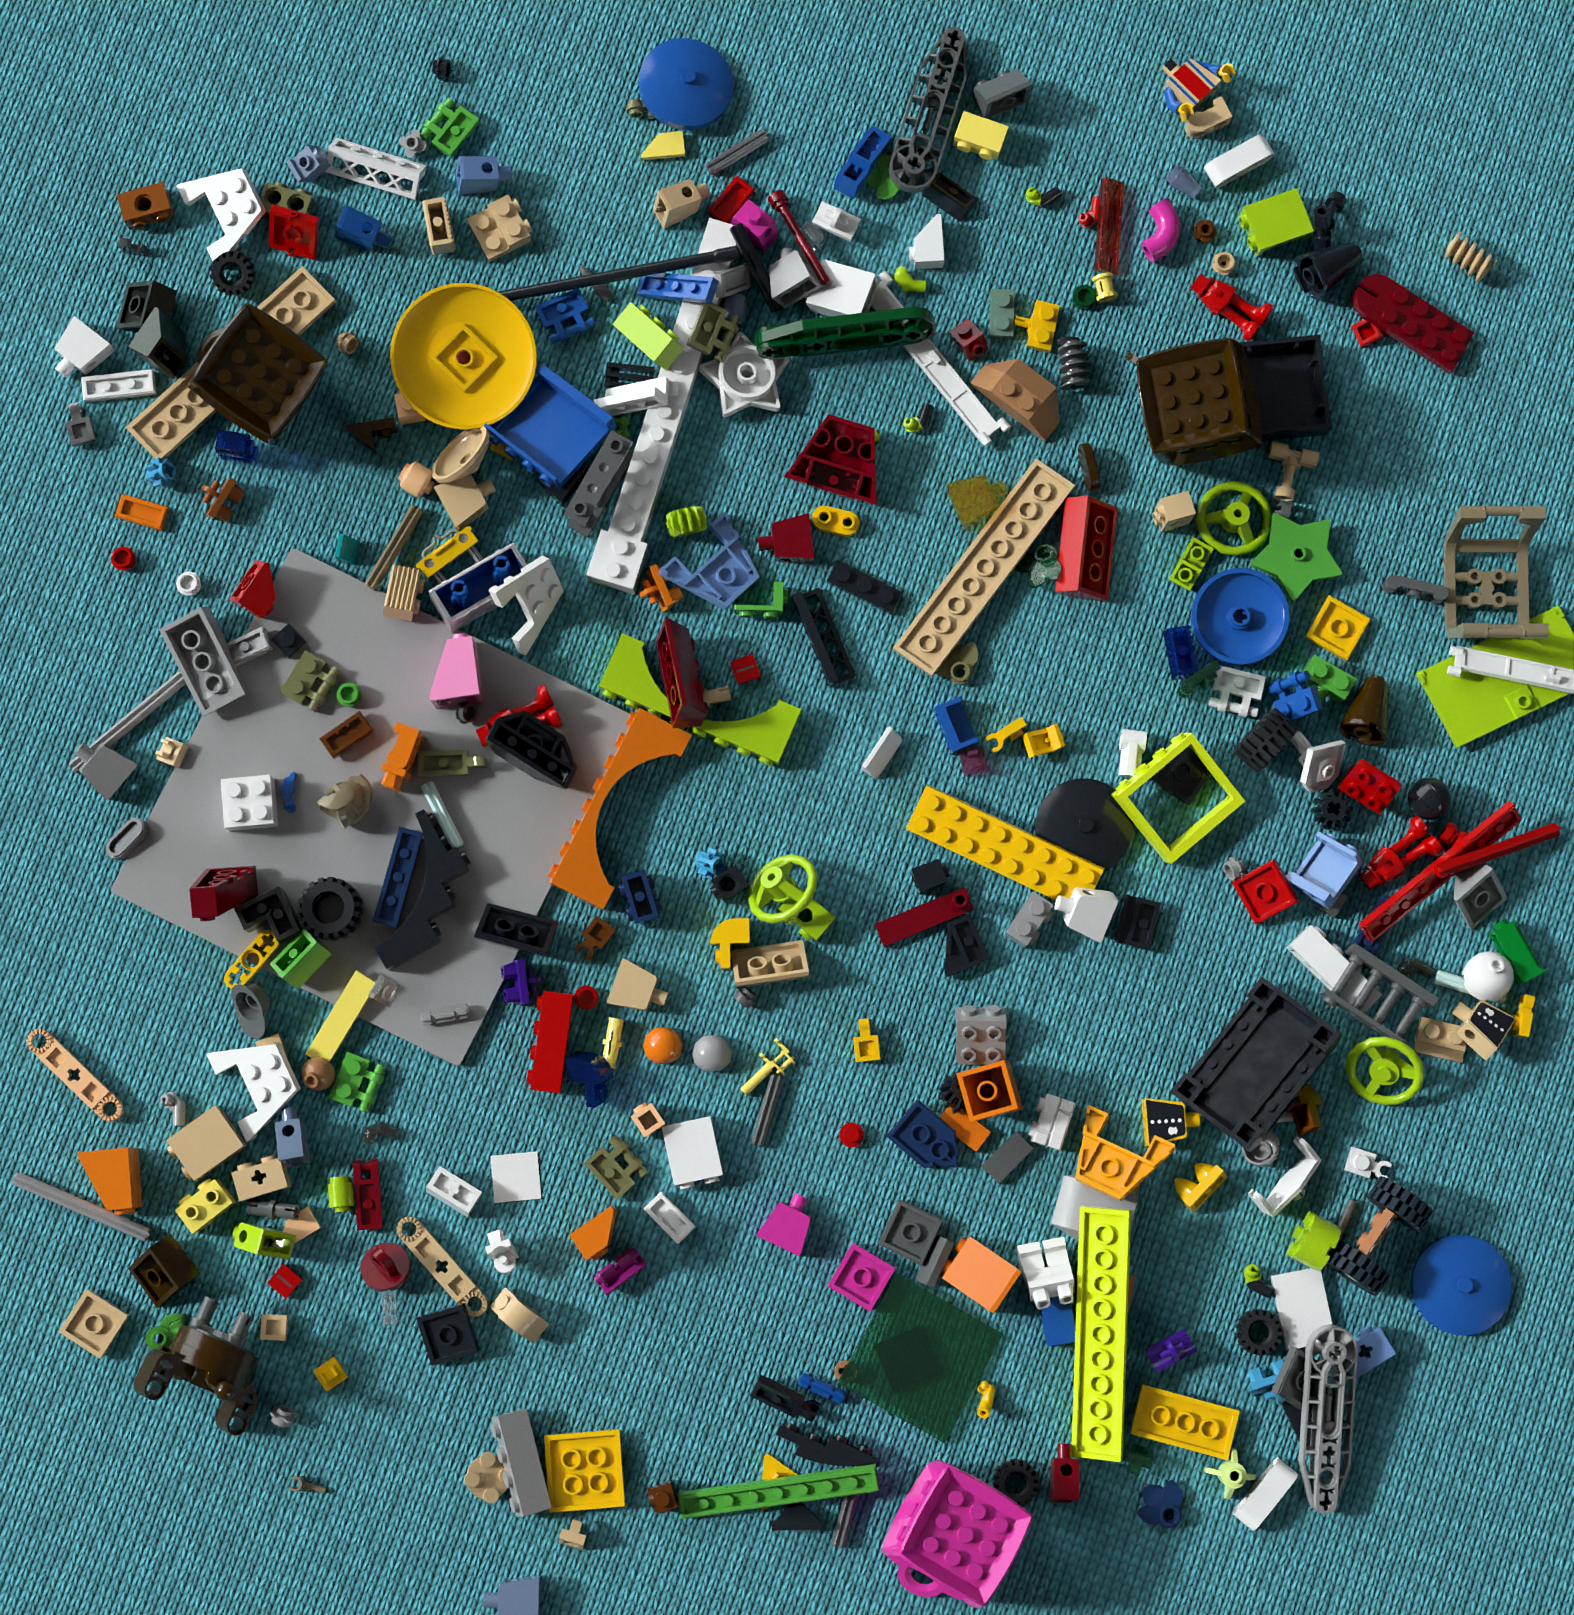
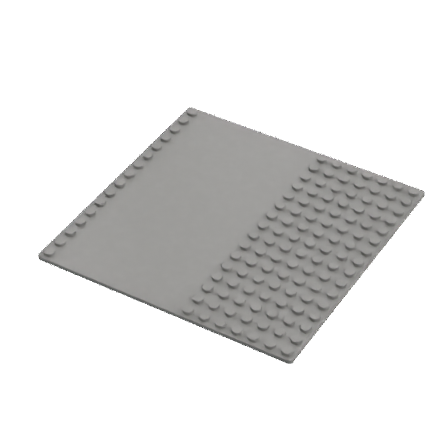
M291 549L273 582L276 597L273 602L275 605L269 616L266 617L264 615L262 619L255 616L247 631L249 633L262 626L265 627L273 650L236 667L246 695L201 717L187 744L189 748L180 768H174L146 821L149 827L147 837L128 855L111 887V892L240 957L262 931L272 929L268 923L250 933L245 931L234 908L215 917V920L200 921V918H192L189 888L206 869L256 865L258 895L251 899L279 886L284 889L299 922L301 917L297 911V908H300L298 900L303 896L302 891L310 887L309 883L312 881L315 883L318 881V878L322 877L324 879L334 877L344 880L356 889L359 897L362 899L363 904H361L363 914L360 916L361 923L360 925L357 924L356 930L353 933L350 932L348 937L344 939L338 938V940L333 941L317 937L332 955L300 988L335 1005L355 971L359 970L377 981L378 984L358 1017L458 1066L462 1063L504 981L501 977V966L513 963L518 953L517 950L479 941L474 937L486 905L490 903L537 916L552 887L549 884L551 878L548 877V873L554 863L559 864L562 858L559 852L565 841L570 842L573 836L570 830L576 819L581 821L585 813L581 809L587 798L592 799L595 793L592 787L598 776L603 777L607 770L603 767L609 754L614 756L618 748L614 744L620 733L625 734L628 725L625 723L630 714L473 637L477 645L484 702L473 703L478 710L476 719L473 722L461 724L455 717L457 706L435 708L430 701V693L447 639H453V635L465 632L458 629L451 633L443 621L419 610L418 614H413L412 622L383 616L386 593L378 589L374 591L368 588L364 582L297 549ZM288 623L306 641L290 658L271 640ZM305 650L327 663L323 672L328 674L332 666L341 671L336 678L338 680L336 685L330 688L325 697L327 700L323 706H319L316 713L307 708L312 699L307 697L303 705L280 692ZM321 679L317 680L312 691L317 693L323 683ZM344 683H354L361 690V700L353 707H345L337 699V690ZM545 684L554 705L531 713V715L536 717L554 706L557 709L563 725L558 728L549 726L565 736L573 761L577 766V770L568 788L564 790L536 780L496 755L489 745L483 748L476 729L485 726L484 722H488L494 715L505 708L513 710L530 703L537 697V688ZM360 711L374 732L336 759H333L319 738ZM396 722L418 729L425 735L420 751L468 750L469 757L485 756L487 768H469V775L420 777L417 757L412 771L409 772L412 774L410 782L404 780L400 792L386 788L381 784L385 772L381 770L383 762L387 763V755L394 749L398 735L393 732ZM292 772H295V792L292 794V800L296 805V810L293 813H288L283 807L286 800L280 793L282 790L280 786L284 783V778L289 777ZM269 774L274 777L278 827L228 831L225 829L221 779ZM362 774L372 786L373 798L371 806L363 818L343 829L339 819L323 813L319 809L320 805L317 802L321 797L327 796L325 791L334 784L348 781L349 777ZM432 781L464 842L457 849L459 852L465 851L471 862L467 865L470 871L444 885L445 888L450 886L456 897L453 900L456 907L430 920L431 924L436 922L442 933L439 936L441 943L388 971L374 947L391 937L398 930L418 901L426 874L424 836L398 928L375 923L373 918L399 827L423 833L415 813L423 809L427 814L432 812L437 820L421 789L423 784ZM440 824L435 827L439 836L444 834ZM337 895L324 897L317 907L318 917L325 923L337 921L344 911L343 900ZM300 922L302 929H304L305 926ZM265 936L264 940L266 942L262 948L258 947V945L255 946V949L261 951L264 957L267 952L263 951L264 948L275 944L272 941L274 936ZM293 939L281 944L279 949L262 968L281 977L270 963ZM250 953L246 960L258 965L259 956L256 953ZM464 1003L469 1008V1017L464 1019L456 1017V1020L442 1023L433 1021V1024L423 1025L420 1018L421 1011L425 1010L433 1012L436 1008L454 1006L456 1008L457 1005Z

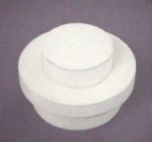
M184 572L178 577L176 586L181 594L193 596L199 592L201 580L193 572Z

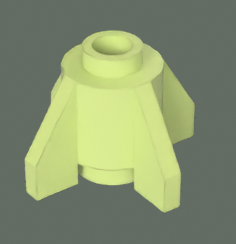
M1233 1447L1230 1449L1229 1461L1223 1462L1218 1469L1205 1467L1204 1469L1206 1473L1217 1475L1219 1480L1225 1485V1499H1231L1234 1490L1243 1486L1246 1480L1256 1479L1255 1474L1246 1473L1244 1467L1238 1464L1237 1449ZM1233 1471L1237 1472L1236 1477H1232V1480H1231V1479H1230V1474H1231V1472H1233Z

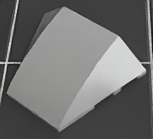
M1063 1175L1051 1221L1052 1225L1079 1242L1080 1206L1131 1210L1132 1224L1139 1197L1140 1184L1120 1202L1077 1182L1076 1175Z

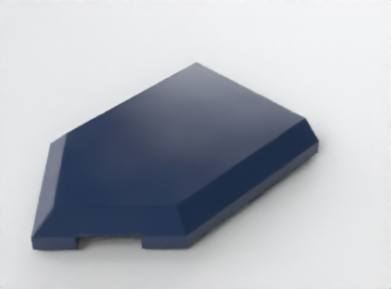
M917 1098L888 1132L886 1137L923 1168L959 1166L956 1131Z

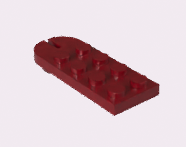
M1373 274L1366 277L1351 294L1352 304L1360 317L1448 374L1454 370L1474 335V332L1385 275Z

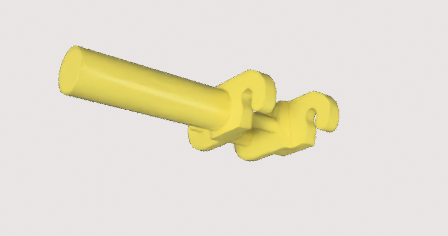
M777 1038L774 1041L783 1049L782 1052L773 1061H769L762 1053L759 1054L766 1064L740 1088L746 1096L772 1072L774 1066L778 1069L776 1071L777 1074L781 1072L785 1075L784 1070L791 1063L796 1064L794 1061L795 1057L788 1055L789 1050ZM785 1055L788 1059L779 1067L776 1063Z

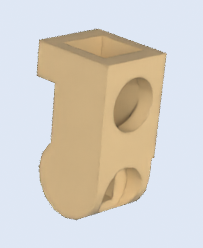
M1222 96L1213 100L1210 109L1204 112H1194V116L1190 115L1185 125V132L1189 137L1196 139L1228 125L1232 115Z

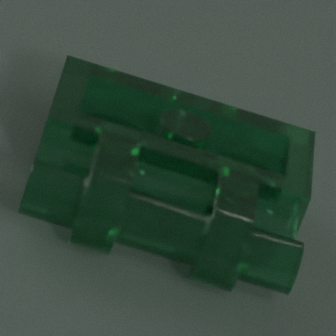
M1217 660L1184 680L1177 688V695L1182 699H1186L1199 685L1203 689L1214 682V679L1218 677L1217 672L1221 669Z

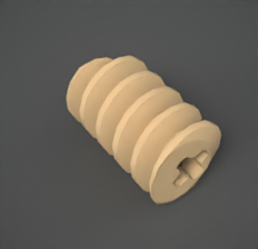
M1459 231L1445 249L1446 254L1444 258L1447 260L1454 256L1452 264L1456 265L1461 261L1460 270L1463 271L1469 267L1467 275L1470 277L1477 273L1475 281L1479 282L1486 276L1497 260L1491 263V254L1483 257L1485 250L1483 248L1475 251L1477 245L1475 242L1468 246L1469 237L1460 240L1462 232Z

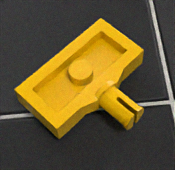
M1037 300L1030 319L1016 315L1014 326L1027 328L1028 340L1026 348L1050 353L1060 305Z

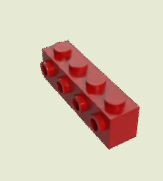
M543 991V996H538L536 1010L540 1011L539 1021L535 1020L533 1035H537L536 1045L531 1046L530 1060H534L533 1070H528L526 1084L530 1085V1090L558 1094L562 1092L574 1002L573 994Z

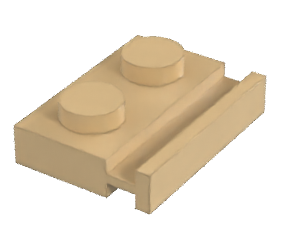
M1419 1017L1413 1048L1416 1053L1463 1063V1054L1467 1043L1457 1034L1460 1028L1459 1025Z

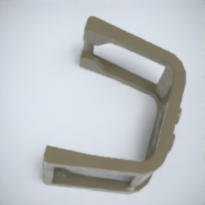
M1483 505L1459 507L1444 542V586L1449 591L1448 597L1444 600L1447 638H1548V623L1529 622L1528 584L1529 544L1538 528L1546 519L1545 506ZM1486 516H1519L1518 523L1525 524L1518 539H1459L1466 525L1482 523ZM1455 553H1516V572H1505L1500 568L1494 571H1480L1473 568L1468 572H1455ZM1455 582H1466L1469 586H1475L1480 583L1479 593L1472 592L1468 596H1456ZM1504 582H1517V596H1506L1502 592L1492 595V592L1494 591V586H1499ZM1456 605H1466L1471 610L1477 609L1480 606H1491L1495 610H1499L1504 606H1517L1518 624H1457Z

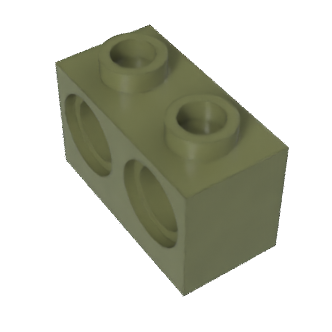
M266 182L260 199L266 210L262 217L270 219V209L273 205L270 202L275 197H281V201L274 205L293 210L295 205L304 204L303 209L298 212L312 215L315 202L308 191L303 189L294 191L279 182H274V184Z

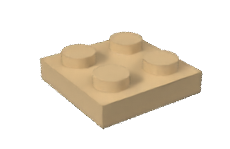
M88 1288L84 1291L58 1332L101 1359L130 1315Z

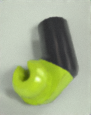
M1056 186L1046 193L1039 192L1035 187H1031L1026 191V200L1030 204L1040 207H1047L1062 196L1061 191Z
M923 403L918 416L905 418L903 426L906 431L915 433L925 429L929 424L934 407Z
M1248 1265L1244 1269L1247 1287L1269 1298L1273 1287L1262 1282L1260 1269L1257 1265Z

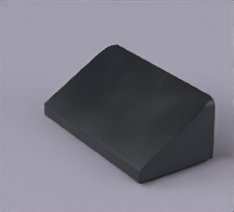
M940 172L935 176L931 186L925 189L923 193L926 199L960 222L978 200V198Z

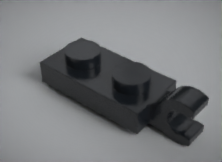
M761 1374L750 1394V1397L793 1418L799 1414L810 1422L814 1421L821 1405L815 1400L804 1401L806 1396Z

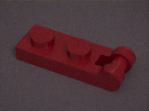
M378 1158L370 1159V1162L353 1161L357 1231L383 1228ZM362 1172H371V1179L362 1180Z

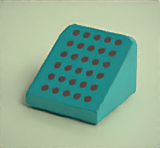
M340 533L335 552L336 559L342 563L355 565L358 559L360 542Z

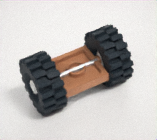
M1383 1176L1379 1177L1367 1195V1199L1382 1210L1383 1213L1378 1211L1371 1221L1372 1229L1370 1232H1364L1357 1242L1358 1250L1338 1240L1335 1249L1332 1248L1328 1254L1331 1257L1326 1263L1345 1279L1376 1297L1391 1275L1369 1258L1386 1232L1396 1220L1411 1230L1420 1233L1434 1212L1431 1207L1424 1201H1421L1419 1197L1413 1195L1412 1192Z

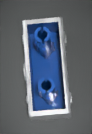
M512 542L428 590L430 600L452 633L499 607L495 605L489 589L494 585L499 587L504 584V579L509 576L515 577L520 574L521 568L527 564Z

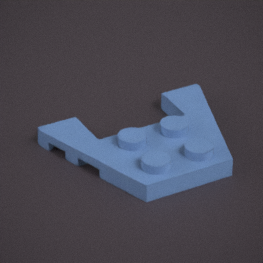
M726 512L721 514L708 527L725 546L696 572L692 574L675 556L658 572L662 577L723 610H726L760 577L747 551H744L739 541V535L729 522L730 518Z

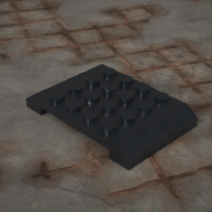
M1263 977L1258 980L1246 995L1248 999L1188 1074L1185 1072L1170 1091L1172 1095L1184 1102V1104L1249 1152L1262 1142L1330 1056L1342 1037L1338 1030Z

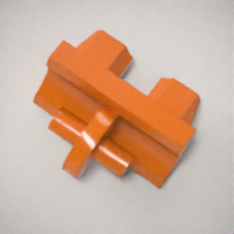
M657 564L650 566V570L646 572L648 580L642 582L645 590L641 591L639 595L641 599L649 598L651 604L658 602L662 612L670 610L672 605L679 602L683 595L678 586L667 589L665 582L670 580L659 575L658 572L662 567L658 568Z

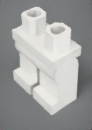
M1059 1237L1042 1241L1046 1267L1039 1242L1018 1245V1260L1030 1301H1034L1038 1309L1048 1308L1050 1306V1298L1059 1296L1061 1304L1072 1303L1073 1293H1075L1074 1278L1066 1250L1065 1238Z

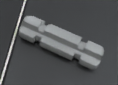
M464 1003L457 1005L456 1008L454 1006L436 1008L433 1012L425 1010L421 1011L420 1018L423 1025L433 1024V1021H436V1023L456 1020V1017L464 1019L469 1017V1008Z

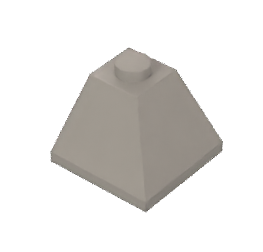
M1485 863L1459 871L1455 875L1454 901L1468 928L1471 930L1508 899L1494 870Z

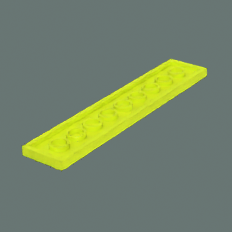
M1080 1206L1072 1457L1121 1462L1123 1460L1131 1210Z

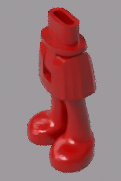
M1201 273L1190 287L1191 290L1198 294L1197 298L1203 302L1215 316L1222 314L1241 329L1242 336L1246 341H1251L1255 337L1260 326H1263L1274 309L1271 303H1265L1261 307L1251 305L1235 292V287L1213 277L1207 278ZM1229 304L1241 310L1243 313L1248 315L1253 321H1249L1241 315H1239L1229 306Z
M545 684L537 688V697L530 703L513 710L505 708L494 715L488 722H484L485 726L476 729L483 748L489 745L485 738L496 718L521 711H527L531 714L554 705ZM555 706L536 716V718L554 728L563 725Z
M1418 816L1410 820V828L1403 838L1389 848L1383 846L1369 862V865L1365 866L1366 870L1358 875L1370 891L1377 885L1383 886L1405 875V869L1418 858L1428 854L1440 856L1444 852L1440 842L1434 836L1429 835L1410 852L1401 858L1398 857L1413 842L1429 833L1428 827Z

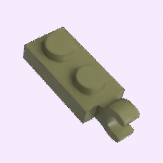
M468 750L418 752L420 777L469 775V768H487L485 756L469 757Z

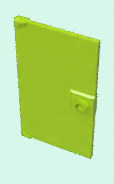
M1558 605L1529 619L1530 623H1548V638H1489L1470 647L1475 650L1574 670V633ZM1455 656L1416 673L1417 679L1424 688L1455 748L1461 747L1571 694L1461 671L1460 677L1447 675L1448 666H1454Z

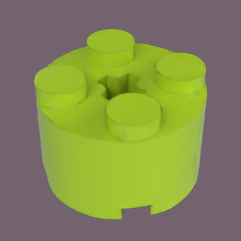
M1309 1211L1303 1220V1226L1300 1224L1296 1226L1292 1234L1295 1241L1290 1244L1286 1255L1312 1269L1320 1271L1331 1257L1328 1255L1331 1249H1335L1338 1243L1341 1228Z

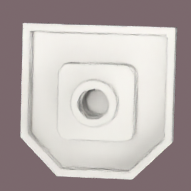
M1296 732L1291 742L1301 754V757L1298 759L1303 766L1300 782L1310 793L1328 789L1339 775L1346 743L1339 740L1312 747L1302 732Z

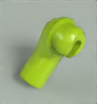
M904 266L896 269L894 274L895 281L903 291L925 292L926 280H913L908 273V269Z

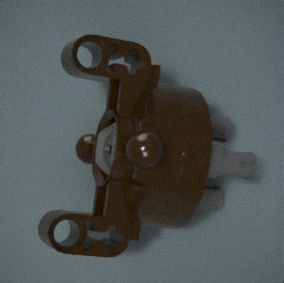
M205 1296L196 1317L192 1318L189 1326L180 1325L170 1348L160 1345L159 1349H152L148 1352L134 1380L133 1386L137 1394L149 1400L160 1399L164 1395L171 1378L185 1380L216 1394L219 1400L223 1401L215 1419L217 1427L224 1432L237 1436L242 1434L247 1428L258 1404V1395L255 1392L257 1387L250 1385L249 1381L260 1359L253 1356L254 1353L243 1348L246 1342L244 1338L252 1321H254V1317L239 1311L231 1332H227V1334L212 1328L211 1324H209L219 1302ZM152 1382L150 1390L147 1391L149 1383ZM234 1418L233 1423L229 1426L231 1419Z

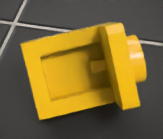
M1058 724L1022 735L1029 758L1053 753L1065 746L1063 734Z

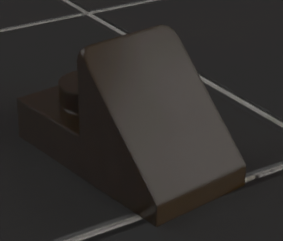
M394 417L346 425L349 435L376 455L375 436H378V438H389L394 433H398Z

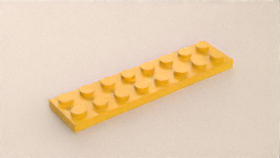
M928 784L906 827L907 830L1054 900L1059 895L1071 898L1076 887L1095 889L1104 871V868Z

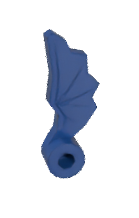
M292 772L289 777L284 778V783L280 786L282 789L280 793L286 800L283 807L288 813H293L296 810V805L292 800V794L295 792V772Z

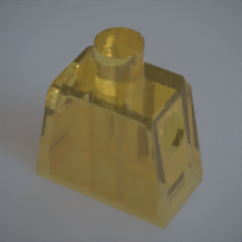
M985 475L951 482L946 487L963 530L969 529L994 513L999 506L996 498L1007 494L1002 480L990 485Z

